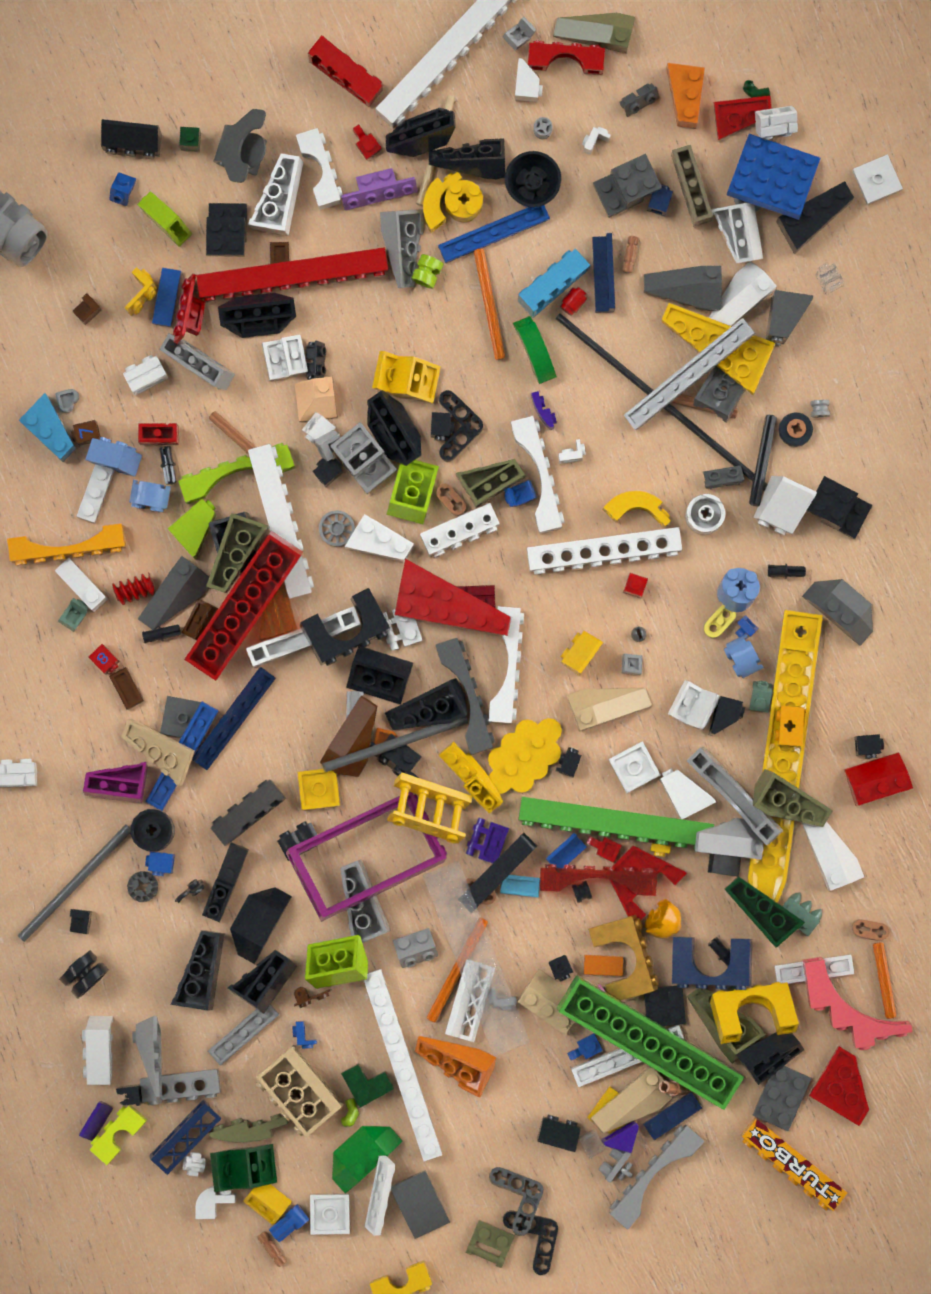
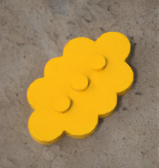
M547 718L537 724L532 720H522L517 724L515 733L504 735L501 740V747H497L490 752L488 763L493 771L490 773L489 778L499 794L507 792L510 788L520 793L529 791L534 784V780L542 779L546 776L548 765H553L559 760L561 750L556 741L561 736L562 729L558 721Z

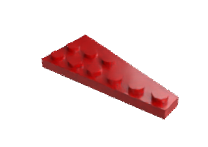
M405 558L394 615L508 636L511 623L509 615Z

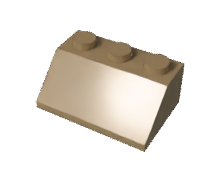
M538 969L517 1002L565 1035L575 1022L557 1010V1006L566 993L567 988Z

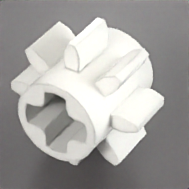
M190 1152V1156L184 1157L183 1170L187 1171V1175L198 1177V1172H204L205 1158H201L200 1153Z

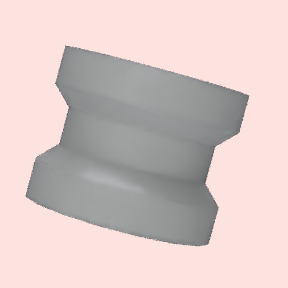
M546 117L538 118L534 123L533 131L535 136L539 139H547L552 133V122Z
M814 400L810 402L813 407L811 417L822 418L830 416V411L828 410L829 400Z

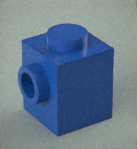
M150 851V855L146 856L145 866L148 867V871H153L152 875L164 876V873H173L175 854Z

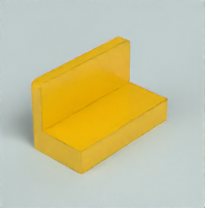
M271 1184L253 1188L243 1200V1202L272 1225L277 1222L292 1202Z

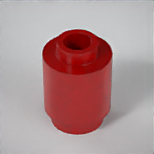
M572 287L561 301L560 308L570 316L577 313L587 300L585 297L586 292L579 287L576 289Z

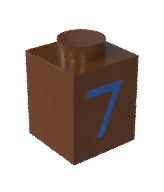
M96 420L73 425L74 430L71 431L73 442L77 441L79 446L90 444L92 438L100 440L101 436Z

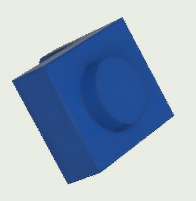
M118 172L110 188L109 200L127 206L129 196L136 184V178Z
M531 480L504 489V497L510 507H517L537 498Z
M296 1021V1026H292L293 1037H297V1045H302V1049L313 1048V1044H317V1039L306 1040L304 1021Z

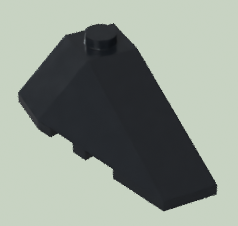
M454 678L385 712V715L392 730L448 724L467 715L465 695L457 678Z

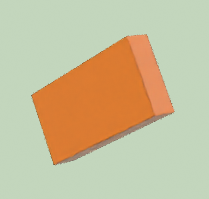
M584 955V974L622 976L623 957Z

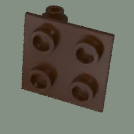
M299 987L294 991L297 1001L294 1007L297 1005L300 1008L311 1004V999L316 997L318 1001L329 996L328 992L332 991V989L309 997L306 988Z

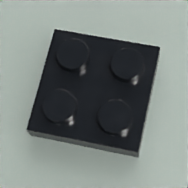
M677 985L658 987L657 990L644 994L645 1011L648 1018L662 1026L686 1024L682 988H677Z

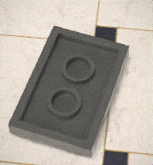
M783 1066L768 1078L752 1115L789 1131L812 1078Z

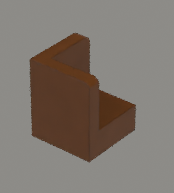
M88 293L82 297L83 301L73 310V313L84 325L102 311Z

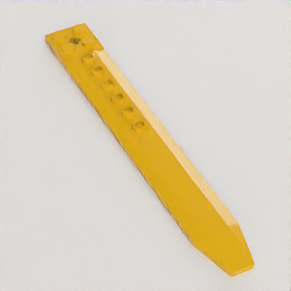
M784 610L762 772L764 769L769 770L799 788L823 615ZM800 626L806 631V634H803L802 637H798V633H795V630L799 629ZM780 706L805 707L802 746L778 745V741H775V729H779V722H776V710H780ZM788 721L787 724H784V728H787L788 732H790L794 725L791 724V721ZM770 816L782 828L783 832L769 845L763 842L762 859L750 858L748 883L778 903L787 880L795 821Z

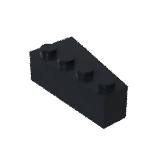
M272 780L263 781L257 786L258 789L254 793L249 792L242 798L243 802L239 805L234 804L227 810V815L223 818L220 815L212 822L213 826L211 829L224 846L231 843L286 799Z

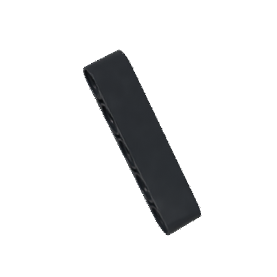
M523 832L458 900L472 913L537 845Z

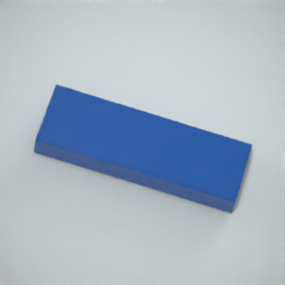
M162 267L152 324L166 327L172 326L181 278L180 270Z

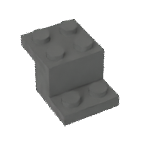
M646 154L611 169L610 175L593 182V186L609 218L642 203L644 197L662 189Z

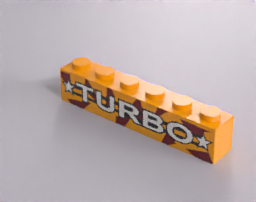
M754 1118L741 1134L744 1138L742 1142L750 1149L753 1146L758 1149L759 1152L757 1154L762 1159L767 1161L769 1158L774 1163L773 1168L780 1173L786 1172L789 1175L787 1178L795 1186L798 1184L804 1187L803 1192L811 1199L813 1196L820 1200L818 1204L826 1211L829 1208L834 1211L848 1194L757 1118Z

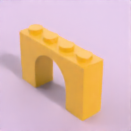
M774 982L766 986L755 985L746 990L734 989L727 992L721 990L712 994L710 1004L721 1044L740 1041L742 1030L737 1010L749 1003L760 1004L769 1010L777 1035L795 1033L797 1031L799 1022L787 982Z

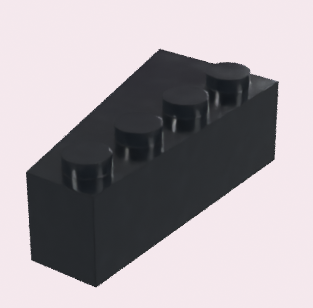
M845 181L805 202L799 220L786 215L778 217L776 223L794 254L853 201L854 196Z
M201 930L192 951V956L186 965L181 982H179L177 992L170 1005L207 1011L213 1010L225 933Z

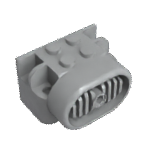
M0 191V255L7 260L10 259L19 267H24L39 253L47 239L48 232L43 224L32 217L33 214L23 204L19 206L15 198L7 192L3 194Z

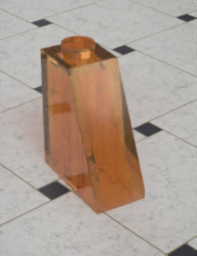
M286 585L280 586L263 611L259 633L261 641L298 630Z

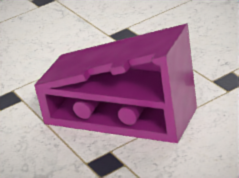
M147 762L87 772L83 787L84 795L142 803L148 770Z

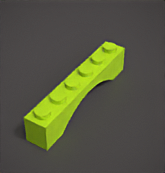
M280 443L272 446L276 448L278 458H275L277 466H281L282 473L295 469L288 445ZM247 455L236 458L235 462H222L218 464L217 468L211 469V467L200 470L199 474L193 475L190 473L182 476V479L178 480L186 504L205 499L210 490L225 477L239 471L253 470L250 457H247Z

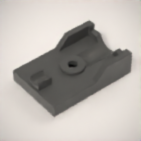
M715 366L694 398L693 406L709 408L718 417L722 418V421L727 423L746 389Z

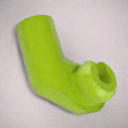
M354 1098L345 1100L348 1112L341 1119V1124L344 1127L354 1125L359 1116Z

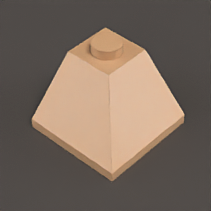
M332 377L315 378L295 384L299 422L309 421L315 412L322 415L325 419L337 418Z

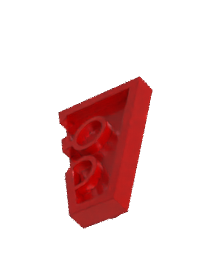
M771 96L713 102L717 140L756 123V111L772 109Z

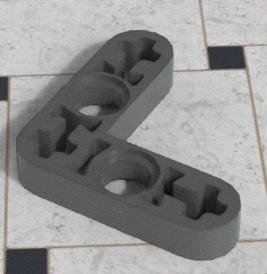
M496 1167L490 1172V1182L495 1186L523 1196L512 1224V1231L517 1236H525L530 1230L541 1200L543 1186L538 1181L504 1168ZM501 1172V1176L507 1178V1174L510 1175L507 1185H504L505 1180L503 1179L495 1181L493 1174ZM514 1178H518L522 1182V1186L518 1189H514L511 1186V1180ZM525 1181L529 1183L527 1187L533 1188L534 1186H537V1190L540 1191V1193H536L534 1196L531 1194L532 1191L529 1189H526L525 1192H522L523 1188L525 1187ZM528 1203L533 1206L531 1214L523 1212L522 1206ZM519 1214L524 1218H530V1221L525 1220L524 1227L526 1230L521 1232L516 1227V1224L519 1225L522 1218L518 1217Z

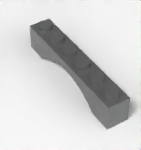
M458 638L436 644L441 664L458 677L468 695L470 721L465 738L470 754L473 755L493 748L492 744L495 743L492 732L488 733L486 725H489L486 714L482 715L480 707H483L480 695L476 696L474 690L477 688L474 677L470 678L468 671L472 669L469 660H464L463 652H466L463 641L459 642Z

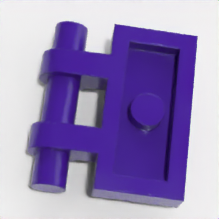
M478 817L477 823L472 828L474 830L472 837L466 845L468 846L466 854L473 856L475 849L481 851L479 859L494 863L500 856L509 828L493 822L490 823L489 829L484 828L485 819ZM481 833L486 834L483 845L477 844Z

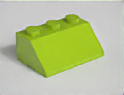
M359 935L308 944L305 980L314 988L319 989L367 980L368 959Z

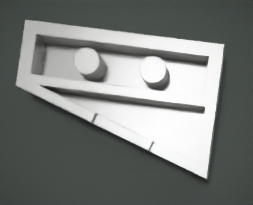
M365 514L345 545L347 550L405 562V558L407 559L414 547V543Z
M89 1016L86 1029L82 1030V1041H86V1048H83V1060H86V1066L83 1067V1077L87 1078V1085L111 1084L113 1053H111V1041H113L111 1023L113 1022V1016Z

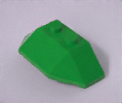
M361 1126L333 1152L332 1180L344 1193H347L377 1166L379 1156H388L402 1142V1139L390 1126Z

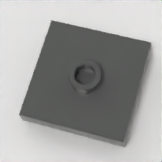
M167 696L160 733L182 737L201 702Z

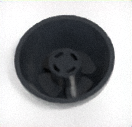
M539 151L521 153L509 163L506 169V189L512 199L523 206H543L552 201L560 189V169L554 159Z

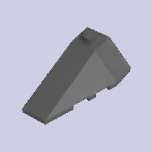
M696 266L644 274V293L663 299L669 298L679 301L678 303L683 305L689 304L699 310H721L722 268L721 266Z
M181 556L138 620L152 630L158 628L206 593L209 588L206 587L209 576Z

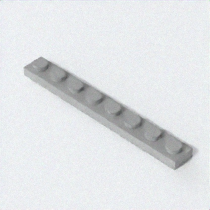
M742 318L625 413V418L635 430H638L756 333Z

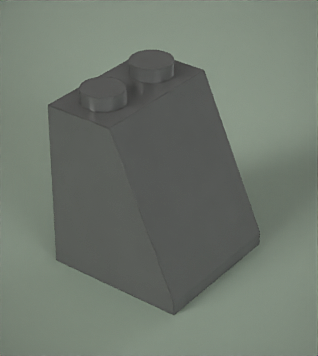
M775 290L771 297L766 340L774 342L775 346L785 344L813 300V295Z

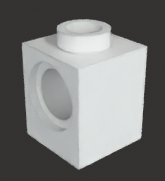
M315 412L302 431L307 434L305 438L314 444V440L334 430L336 427L322 415Z

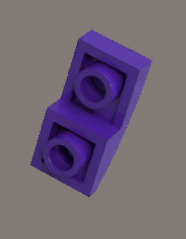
M539 391L532 392L531 399L539 418L549 430H553L554 424H557L555 413H551L550 408L542 409V407H545L544 397L539 396Z

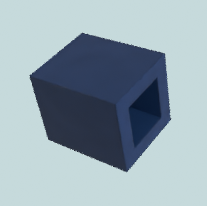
M661 185V190L652 193L647 211L665 216L673 191L668 186Z

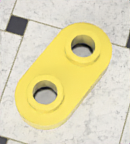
M725 605L720 606L704 624V633L710 638L719 637L734 621L736 612L727 610ZM724 611L729 612L728 618L723 617ZM711 625L716 626V632L710 631Z

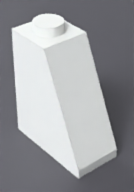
M671 768L662 773L663 777L660 778V781L680 819H684L716 802L712 796L679 770L673 772Z

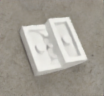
M301 335L262 343L269 381L308 372Z

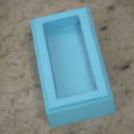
M509 875L501 883L500 893L539 897L541 878Z

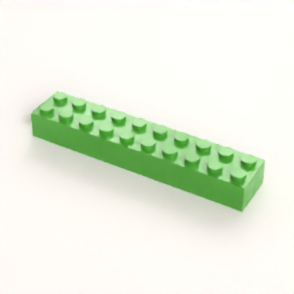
M521 797L518 821H522V825L527 826L539 823L541 828L553 829V826H560L562 831L571 832L572 828L579 829V833L591 834V831L598 832V836L610 837L611 834H616L618 839L629 840L630 837H637L636 841L647 843L651 839L656 840L655 844L668 845V842L675 843L674 847L687 848V845H693V849H695L697 832L714 827L715 825Z
M578 975L575 976L557 1006V1010L561 1014L725 1110L744 1079V1076L739 1071Z

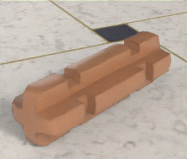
M636 236L628 237V246L626 247L624 258L625 263L622 269L625 273H632L636 246L639 239Z
M264 1231L258 1235V1240L261 1244H264L263 1247L270 1257L274 1258L275 1264L278 1267L286 1263L285 1257L280 1254V1250L275 1243L269 1239L270 1236L267 1232Z

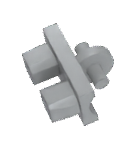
M613 1148L609 1155L617 1160L612 1167L604 1161L599 1167V1171L610 1183L619 1170L621 1172L617 1178L621 1181L625 1175L630 1178L633 1175L629 1172L633 1166L630 1162L625 1167H622L631 1154Z

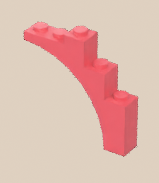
M822 957L802 959L810 1008L819 1011L826 1009V1006H828L831 1026L836 1028V1030H846L848 1026H851L852 1041L855 1048L868 1050L870 1046H875L874 1038L884 1040L891 1035L904 1037L908 1035L907 1033L912 1032V1025L909 1021L880 1020L854 1009L834 989Z

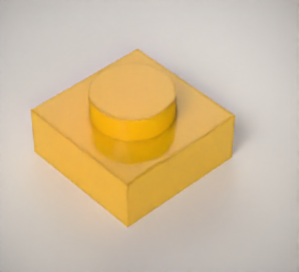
M650 844V851L654 852V856L665 857V853L670 854L671 846Z

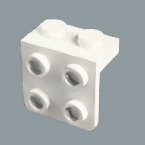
M685 680L668 715L684 724L704 729L709 723L713 710L718 705L720 696Z

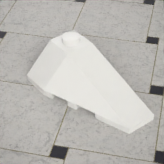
M750 261L735 274L721 297V310H713L709 318L733 326L775 291L777 286L762 269Z
M827 821L823 827L802 823L828 891L864 877L858 859Z

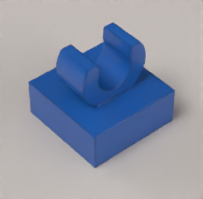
M745 615L737 622L741 628L735 634L741 637L747 633L751 637L759 628Z

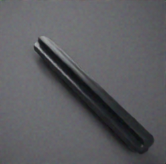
M766 415L749 499L751 506L758 507L761 503L777 420L774 415Z

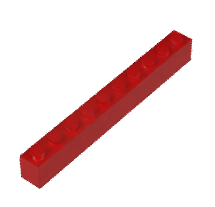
M385 247L205 273L196 275L199 298L204 299V302L216 300L215 297L223 296V299L234 298V294L242 293V296L253 295V291L261 290V293L272 292L273 288H279L280 291L291 289V286L294 285L304 288L309 287L310 283L317 282V285L329 284L328 280L336 279V282L348 281V277H355V280L366 278V275L374 274V277L384 276L385 272H388Z

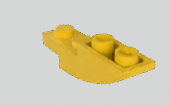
M453 741L439 753L438 756L464 782L463 787L488 813H491L503 803L493 782L469 752L465 754Z

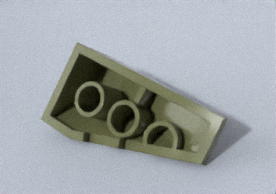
M764 769L755 784L753 806L769 816L823 827L833 811L769 770Z
M698 988L687 995V998L720 1050L733 1064L739 1059L736 1054L758 1043L766 1034L752 1018L744 1016L737 1010L742 1030L741 1039L738 1042L721 1044L710 1004L712 994L714 993L705 988Z

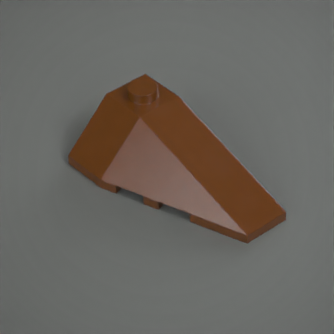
M362 695L360 696L320 761L321 764L369 748L378 707L376 704ZM368 758L332 771L337 774L359 777L368 762Z

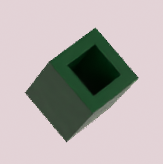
M180 126L179 146L181 151L200 152V128Z

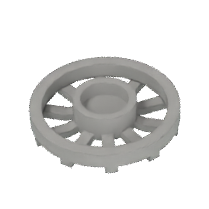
M339 510L330 511L325 514L319 524L321 538L327 544L336 547L347 544L355 530L352 518L347 513ZM335 514V521H332L329 516ZM338 514L344 515L341 521H338ZM347 517L350 522L343 524L344 520ZM326 518L331 523L330 525L323 523ZM351 525L352 531L346 530L344 527ZM322 526L329 528V530L322 532ZM344 532L350 534L348 539L344 536ZM331 533V536L327 540L324 535ZM340 535H341V537L345 540V541H343V542H341V543H339V536H340ZM334 536H336V543L330 542Z

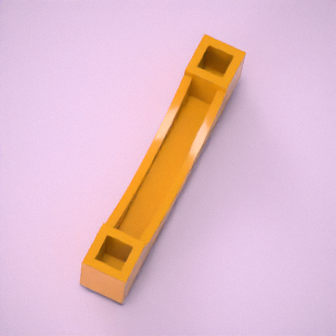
M121 523L102 526L103 530L94 537L78 544L61 547L39 545L30 542L27 536L7 538L9 559L16 566L26 565L27 561L34 560V563H43L48 558H53L54 561L64 560L65 556L72 555V558L84 557L85 553H91L92 556L102 555L103 551L110 550V553L122 552V549L126 548L124 526Z

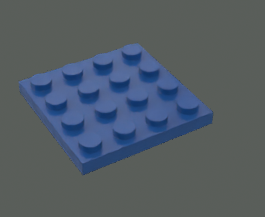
M749 134L730 183L727 196L799 220L821 158Z

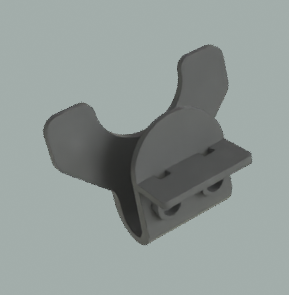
M252 109L236 124L224 126L213 162L225 167L229 180L232 182L243 183L248 173L255 176L258 173L260 163L266 152L267 140L259 134L250 132L262 128L266 117L264 110Z

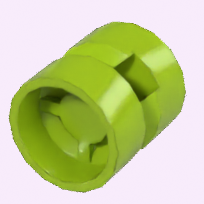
M421 254L417 263L419 268L414 270L411 280L421 286L433 289L437 282L436 275L440 274L444 263L429 255Z

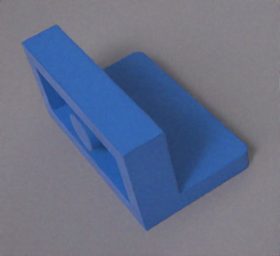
M574 832L546 860L559 873L587 846Z

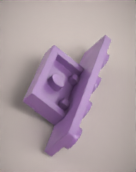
M393 168L356 177L359 191L344 194L341 198L344 210H350L417 193L418 189L415 177L396 181Z

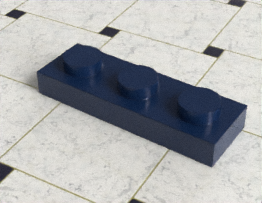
M689 1092L643 1123L653 1140H656L702 1109L693 1093Z

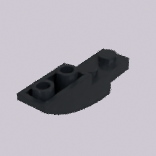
M232 842L230 843L202 916L220 923L242 871L249 849Z

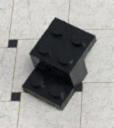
M209 203V215L206 218V256L245 257L247 203Z
M824 476L816 490V496L806 511L821 518V523L855 539L872 504L858 498L859 493Z

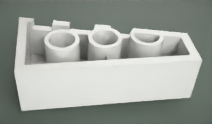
M280 155L268 185L264 188L260 202L256 205L252 219L250 218L248 222L252 230L289 236L303 167V161L299 156Z

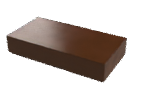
M270 242V264L289 261V242Z
M127 667L109 676L126 710L144 702Z

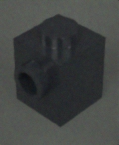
M432 412L431 438H434L435 441H446V438H450V433L454 434V422H451V413Z
M322 458L316 464L318 467L313 470V474L327 487L343 473L341 469L343 465L337 458L329 461Z
M880 734L854 737L856 756L865 755V759L877 758L876 754H881V750H884L883 738H880Z

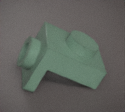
M73 598L58 622L74 632L86 616L89 608L82 600Z
M762 680L753 681L749 710L768 713L772 697L771 683Z

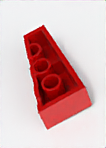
M323 35L319 37L309 50V63L366 106L370 107L383 91L382 81L379 78L368 74L363 66L356 64L347 54L339 50Z

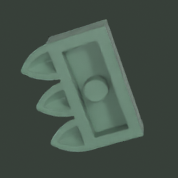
M795 893L787 899L783 907L805 922L798 929L806 936H809L820 922L822 909L809 913L812 907L811 901H806L799 905L801 893Z

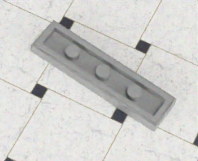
M272 1005L268 1007L264 1014L256 1009L209 1049L208 1052L221 1066L279 1016L278 1012Z

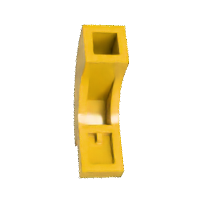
M643 491L621 493L612 498L602 509L615 523L625 513L635 509L648 512L663 528L671 522L669 519L670 515L663 508L661 510L658 508L663 502L656 496Z

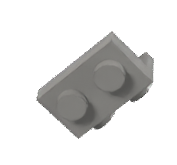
M429 928L393 940L402 968L413 967L417 963L430 961L438 957Z

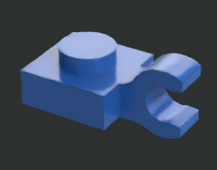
M593 1033L577 1041L579 1047L567 1054L572 1061L581 1055L588 1059L603 1050Z

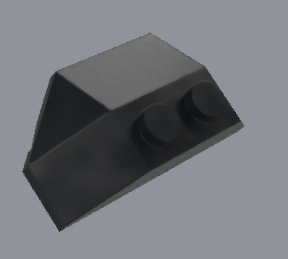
M436 108L406 119L392 133L386 135V151L416 157L446 146L456 128L454 111Z
M278 293L236 297L218 306L220 326L241 338L279 334L296 317L294 298Z
M383 390L367 400V425L379 446L383 449L385 456L405 466L421 457V435L402 403Z
M276 887L248 895L230 927L239 956L253 964L256 963L290 902L291 895Z

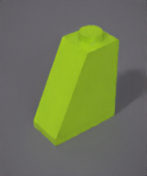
M151 191L137 204L144 214L178 247L192 235L180 217Z
M203 499L198 501L168 528L194 559L198 556L210 530L209 523L213 522L216 516L213 511L216 508L209 500L206 502Z

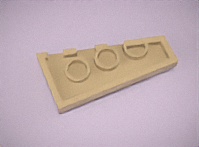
M128 719L122 738L138 752H142L152 764H156L162 773L174 780L177 786H182L195 750L133 719Z

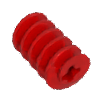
M149 572L148 578L141 574V580L134 576L133 583L129 578L126 579V585L119 581L118 588L112 583L117 601L122 605H125L126 599L130 603L133 602V596L138 601L140 600V594L144 598H147L148 592L152 596L155 594V587Z

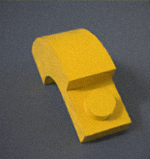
M458 172L448 174L443 179V183L437 177L426 191L423 201V214L430 233H433L446 223V217L440 209V203L450 185L462 180V176Z

